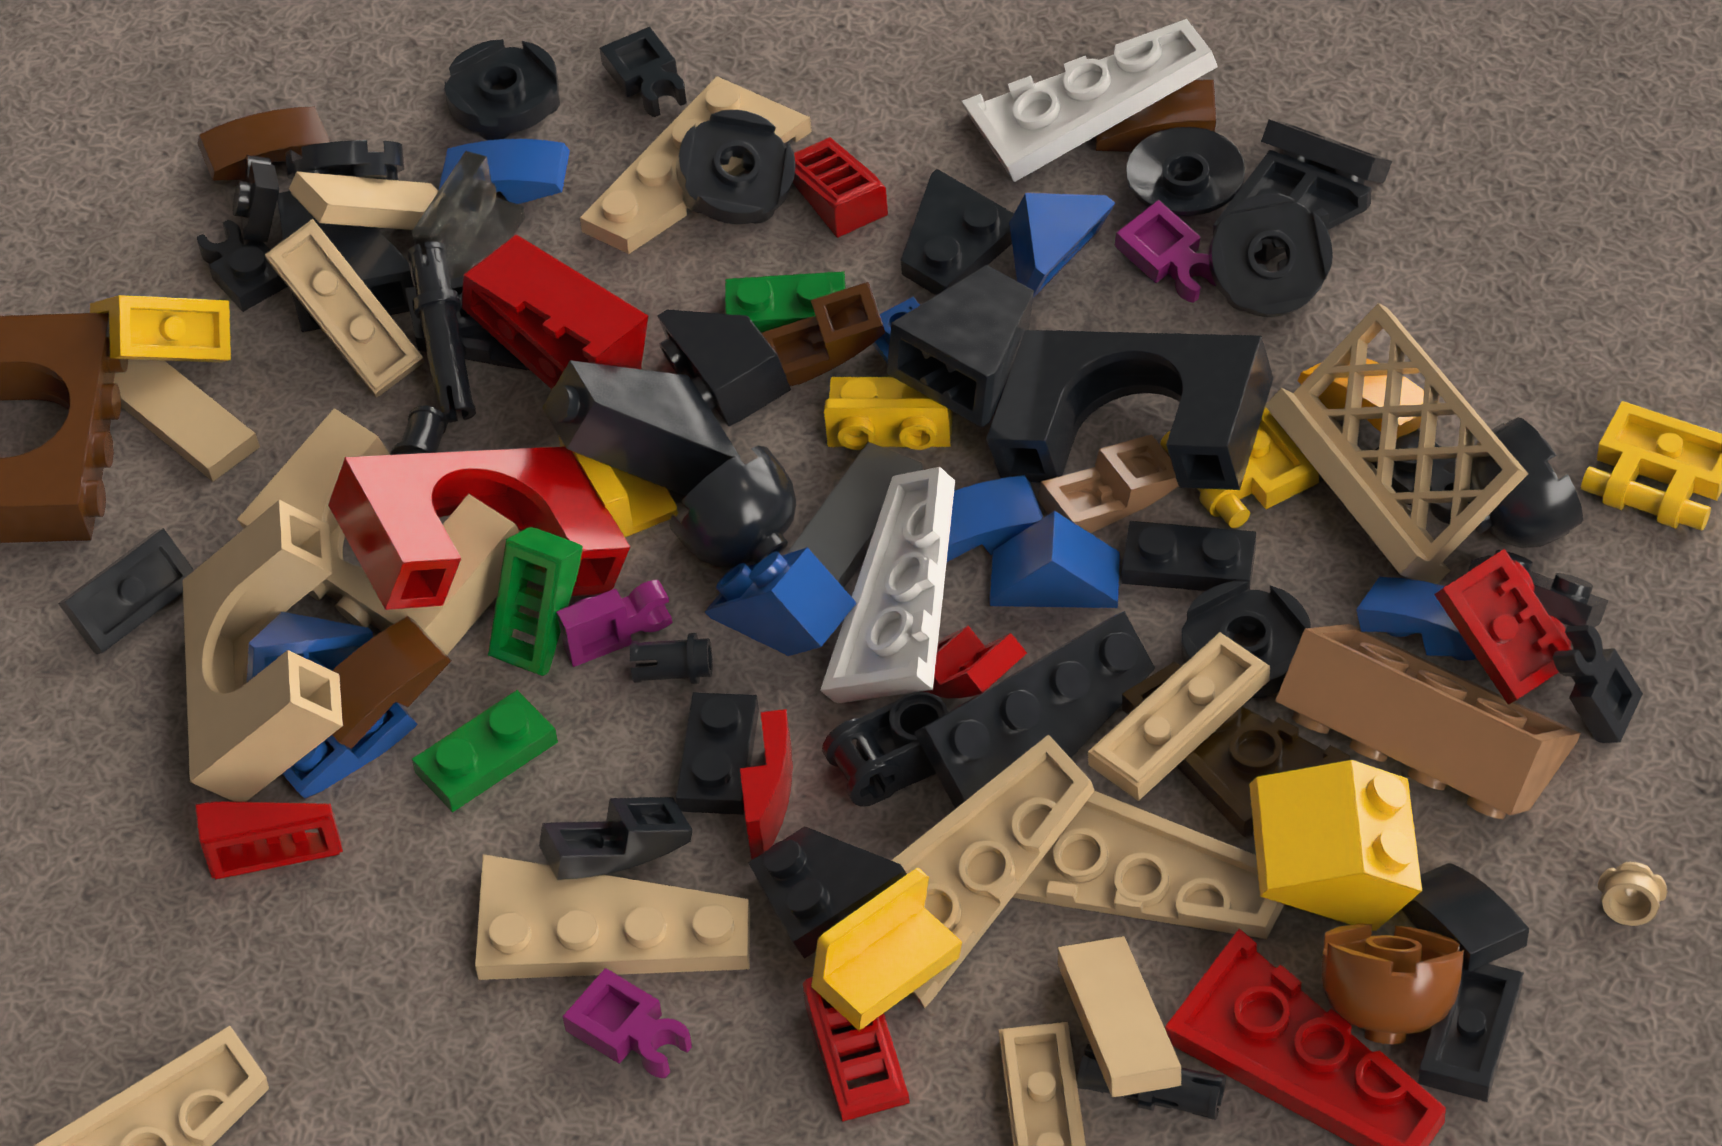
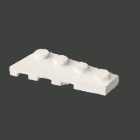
M1185 19L1116 44L1114 55L1100 60L1087 59L1086 56L1064 63L1066 72L1037 83H1034L1032 77L1028 76L1009 83L1010 92L985 102L982 95L979 94L962 100V103L978 131L1012 180L1016 182L1218 66L1212 50L1190 22Z

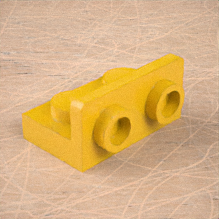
M831 377L829 399L825 400L824 405L828 447H846L853 450L863 449L868 442L880 447H908L914 450H923L930 447H951L953 411L894 377Z

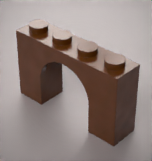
M109 313L0 316V401L45 400L57 403L69 410L62 427L46 443L21 455L0 458V543L92 540L95 518L104 516L106 493L102 481L103 469L112 466L114 455L113 440L109 431L111 420H118L121 413L119 386L113 382L115 373L126 372L128 368V359L110 358Z

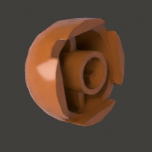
M1372 924L1340 926L1325 933L1322 956L1323 989L1330 1005L1348 1023L1365 1029L1364 1037L1366 1039L1381 1044L1406 1042L1407 1033L1422 1032L1443 1020L1455 1004L1461 982L1464 950L1459 951L1460 944L1454 939L1436 932L1395 925L1394 936L1379 935L1371 937Z

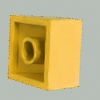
M1354 760L1259 776L1249 784L1260 897L1350 925L1372 924V931H1377L1422 891L1408 778Z

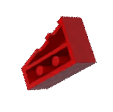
M514 235L463 275L462 309L551 389L556 385L570 360L634 369L642 368L649 315L519 235Z

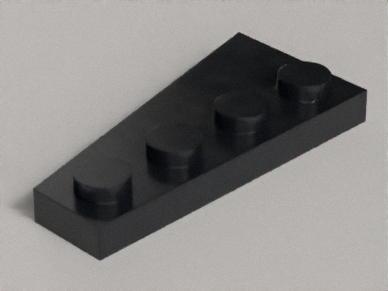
M1125 611L993 685L982 694L976 695L914 731V734L956 809L1048 734L1072 758L1122 705V693L1145 680L1154 671L1155 666Z

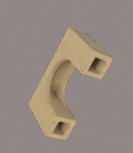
M334 408L237 520L245 529L274 503L281 500L329 524L333 574L310 591L308 595L316 600H320L327 594L338 602L335 605L336 609L350 623L362 627H368L369 624H372L381 631L409 616L448 655L497 597L506 539L520 531L515 523L468 494L443 524L461 556V561L444 605L385 610L363 568L343 560L345 535L328 504L345 457L390 454L379 436Z
M281 500L274 503L183 579L190 783L234 802L248 801L343 726L339 674L289 650L247 682L249 642L281 612L289 610L333 574L329 524Z

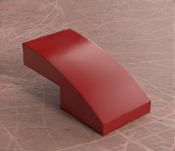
M966 626L938 642L933 690L920 692H929L942 698H967L982 694L1023 658L1027 652L1012 633L984 645L972 629Z
M787 709L760 712L766 765L740 768L751 859L758 857L773 845L783 824L789 804L793 761Z

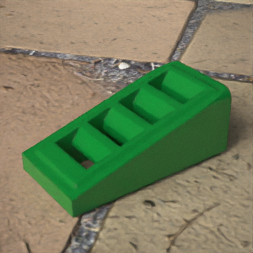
M533 527L526 528L506 539L488 656L540 676H544L549 672L561 633L556 611L569 606L580 567L583 549L581 544ZM528 581L544 586L543 592L527 587ZM523 606L539 612V619L519 612L520 607ZM514 629L535 636V645L512 637Z

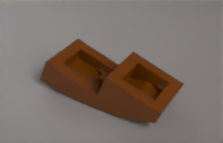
M1214 79L1194 80L1095 136L1096 151H1133L1148 136L1176 127H1197L1215 132Z
M315 106L272 110L235 119L199 134L197 144L212 181L244 180L246 154L270 158L271 163L286 161L285 153L292 150L302 156L301 147L327 143L330 140Z
M869 282L813 299L811 303L816 316L761 333L777 353L790 386L802 384L838 367L865 350L885 334Z
M407 616L391 625L354 651L332 670L338 673L340 677L343 726L332 734L339 743L352 749L395 702L408 708L452 661L414 619Z

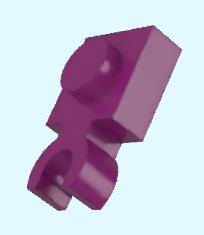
M1160 200L1156 201L1116 232L1114 246L1155 283L1169 274L1176 280L1175 288L1182 299L1192 303L1199 299L1201 287L1191 278L1193 276H1202L1209 283L1216 286L1209 267V255L1196 253L1199 249L1201 237Z
M650 580L644 582L622 599L615 588L595 597L584 598L572 606L556 611L563 647L572 666L576 667L631 645V634L638 631L655 632L673 623L672 617L664 605L669 602V597L660 581Z
M607 968L599 974L562 1016L566 1032L618 1064L633 1050L640 1055L645 1070L658 1078H666L670 1074L668 1058L656 1051L659 1047L671 1044L686 1053L692 1048L690 1032L684 1024L670 1018L659 1019L662 1016L658 999Z

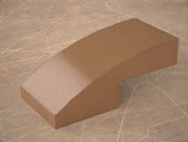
M1151 434L1100 448L1095 467L1042 481L1037 500L1048 515L1056 511L1087 532L1093 533L1150 506L1179 485L1169 455Z

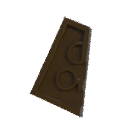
M1173 662L1122 693V710L1129 715L1182 666ZM1241 706L1179 763L1177 767L1243 837H1246L1254 832L1249 784L1256 777L1350 760V755L1331 745L1324 750L1299 737V728L1278 717L1274 722H1271Z

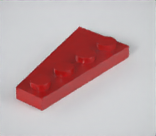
M1240 928L1165 1026L1172 1046L1355 1146H1429L1445 1123L1446 1107L1383 1052L1380 1050L1372 1052L1351 1033L1352 1026L1332 1008L1326 1012L1301 990L1302 982L1284 966L1279 965L1277 968L1257 952V943Z

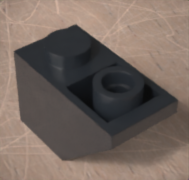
M668 309L657 315L667 338L660 342L659 346L668 363L677 374L685 370L689 372L692 376L691 380L710 410L715 408L728 426L740 422L791 390L777 353L748 316Z

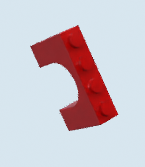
M565 446L344 458L328 506L385 610L444 605L461 561V556L439 517L450 516L468 494L515 523L520 532L526 528L533 527L581 544L583 549L580 567L571 596L596 595L613 590L630 550L629 543L609 510L604 507L573 452Z

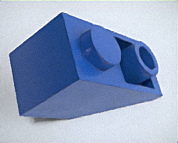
M806 547L785 555L773 552L759 563L747 566L745 563L736 565L719 580L716 589L720 594L704 612L711 619L787 656L822 647L857 602L810 549Z

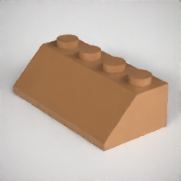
M1351 624L1306 628L1275 700L1294 710L1292 719L1296 723L1319 733L1328 734L1330 728L1352 738L1349 747L1357 753L1381 762H1386L1389 756L1410 766L1408 776L1413 780L1437 790H1445L1446 786L1449 785L1469 795L1467 800L1468 806L1482 814L1497 819H1504L1506 814L1514 815L1531 809L1571 752L1581 734L1516 702L1508 705L1501 695L1368 632H1361L1360 628Z

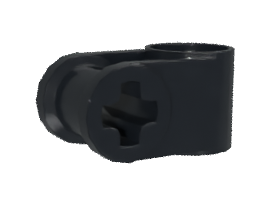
M929 692L909 693L897 701L861 718H855L842 723L827 735L822 745V752L829 764L841 769L848 781L846 792L855 805L860 807L871 806L891 797L898 790L936 774L914 731L947 713L946 704L938 696ZM853 739H856V740H857V741H856V747H855L854 744L852 743V740H853ZM870 777H871L872 781L874 782L873 785H869V783H870Z

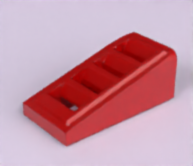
M831 137L794 153L796 166L792 183L837 238L888 215L886 187L873 172Z
M205 802L196 804L199 840L211 877L215 878V880L336 856L343 852L342 841L331 804L274 802ZM318 828L319 833L305 831Z
M813 977L806 979L802 984L806 1011L842 1122L909 1104V1094L884 1013L860 1031L854 1029L833 1035L832 1030L851 1026L852 1024L811 987ZM872 1048H877L878 1051L877 1053L841 1062L839 1058ZM885 1072L887 1078L885 1080L852 1089L848 1088L847 1081Z

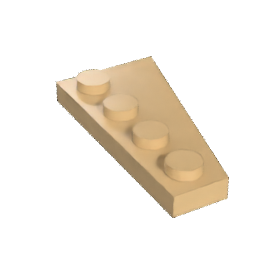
M716 76L580 217L582 232L630 254L687 216L686 209L688 207L683 201V190L678 183L676 175L677 157L686 132L695 125L696 128L700 123L710 120L711 114L722 110H743L755 113L766 118L776 127L775 134L784 143L790 139L798 142L812 132L810 117ZM731 157L728 165H721L732 176H736L745 170L742 168V159L737 157Z
M1049 734L891 860L901 864L907 874L916 868H920L929 876L924 908L962 941L959 959L912 992L924 1008L934 999L1094 792L1091 780Z
M1097 791L1093 792L1013 896V898L1232 934H1235L1240 928L1248 936L1263 939L1268 938L1284 906L1283 903L1260 897L1255 854Z
M483 854L475 962L477 976L479 980L599 975L605 968L615 974L750 969L749 900L609 875L557 880L549 865Z
M228 1026L34 1146H212L269 1090L267 1077L231 1026Z

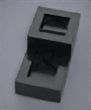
M673 797L610 798L606 821L542 823L539 847L557 880L578 879L622 871L653 861L691 842L693 830Z
M1451 863L1421 874L1422 891L1401 909L1417 929L1436 932L1457 941L1460 944L1459 951L1464 950L1462 965L1468 972L1527 946L1529 927L1516 912L1485 883L1463 868Z

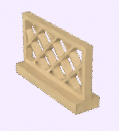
M1379 303L1294 393L1281 388L1265 405L1399 574L1409 579L1438 584L1450 572L1443 561L1528 475L1526 470L1392 312ZM1384 329L1391 337L1388 363L1366 364L1368 344ZM1405 355L1411 360V362H1404ZM1421 373L1425 377L1423 404L1400 405L1403 374ZM1387 375L1384 406L1361 408L1364 377ZM1336 378H1348L1345 408L1327 409L1318 397ZM1439 396H1441L1446 403H1439ZM1438 415H1457L1459 417L1458 446L1434 447ZM1421 416L1418 448L1395 449L1398 418ZM1382 418L1379 450L1361 451L1357 446L1360 419ZM1344 420L1343 427L1338 421ZM1475 438L1480 442L1481 445L1474 446ZM1491 456L1502 468V471L1484 489L1470 490L1473 457ZM1457 458L1453 491H1430L1433 459ZM1417 460L1414 492L1396 493L1391 487L1394 461ZM1371 462H1378L1377 469ZM1452 502L1450 525L1434 540L1426 530L1429 503ZM1405 504H1412V512Z

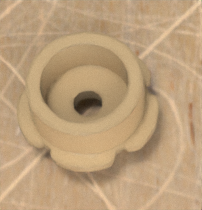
M1625 862L1616 869L1608 868L1602 873L1598 881V889L1603 892L1601 901L1605 913L1612 920L1623 925L1638 926L1651 921L1659 910V902L1665 900L1667 896V886L1664 879L1660 875H1654L1647 865L1637 862Z

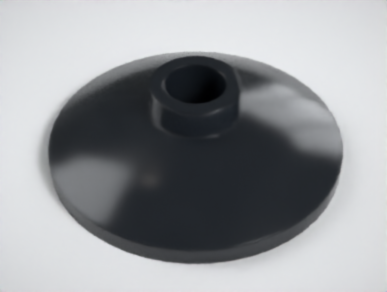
M1176 127L1159 131L1142 140L1133 149L1128 158L1126 176L1131 192L1147 207L1160 200L1177 216H1196L1215 211L1228 204L1234 198L1244 183L1245 164L1239 149L1226 137L1203 128Z

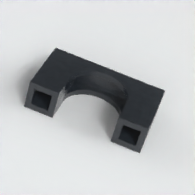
M1025 330L986 438L1000 479L1025 475L1029 482H1042L1062 476L1076 434L1083 422L1094 411L1124 396L1150 393L1164 395L1180 402L1166 444L1179 488L1240 490L1273 382V375L1263 338L1260 335Z

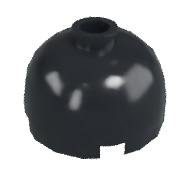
M1519 417L1492 429V432L1526 470L1528 475L1475 530L1478 533L1489 530L1500 542L1515 547L1533 548L1554 542L1583 522V513L1575 487L1568 474L1560 479L1557 478L1548 460L1557 455L1540 433L1527 421ZM1491 456L1473 457L1470 490L1484 489L1502 471V468Z
M756 446L751 448L759 458L747 464H744L736 455L706 476L682 500V503L689 510L682 522L672 514L669 520L670 529L699 560L716 567H735L740 563L747 564L752 560L759 563L773 552L781 553L788 545V541L783 535L794 521L796 510L793 483L785 469L767 447Z

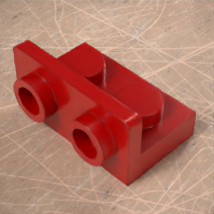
M1505 549L1434 594L1508 705L1559 673L1553 661L1555 651L1572 650L1571 641L1565 633L1566 628L1557 618L1547 613L1534 593V583L1530 574L1519 562L1512 560Z

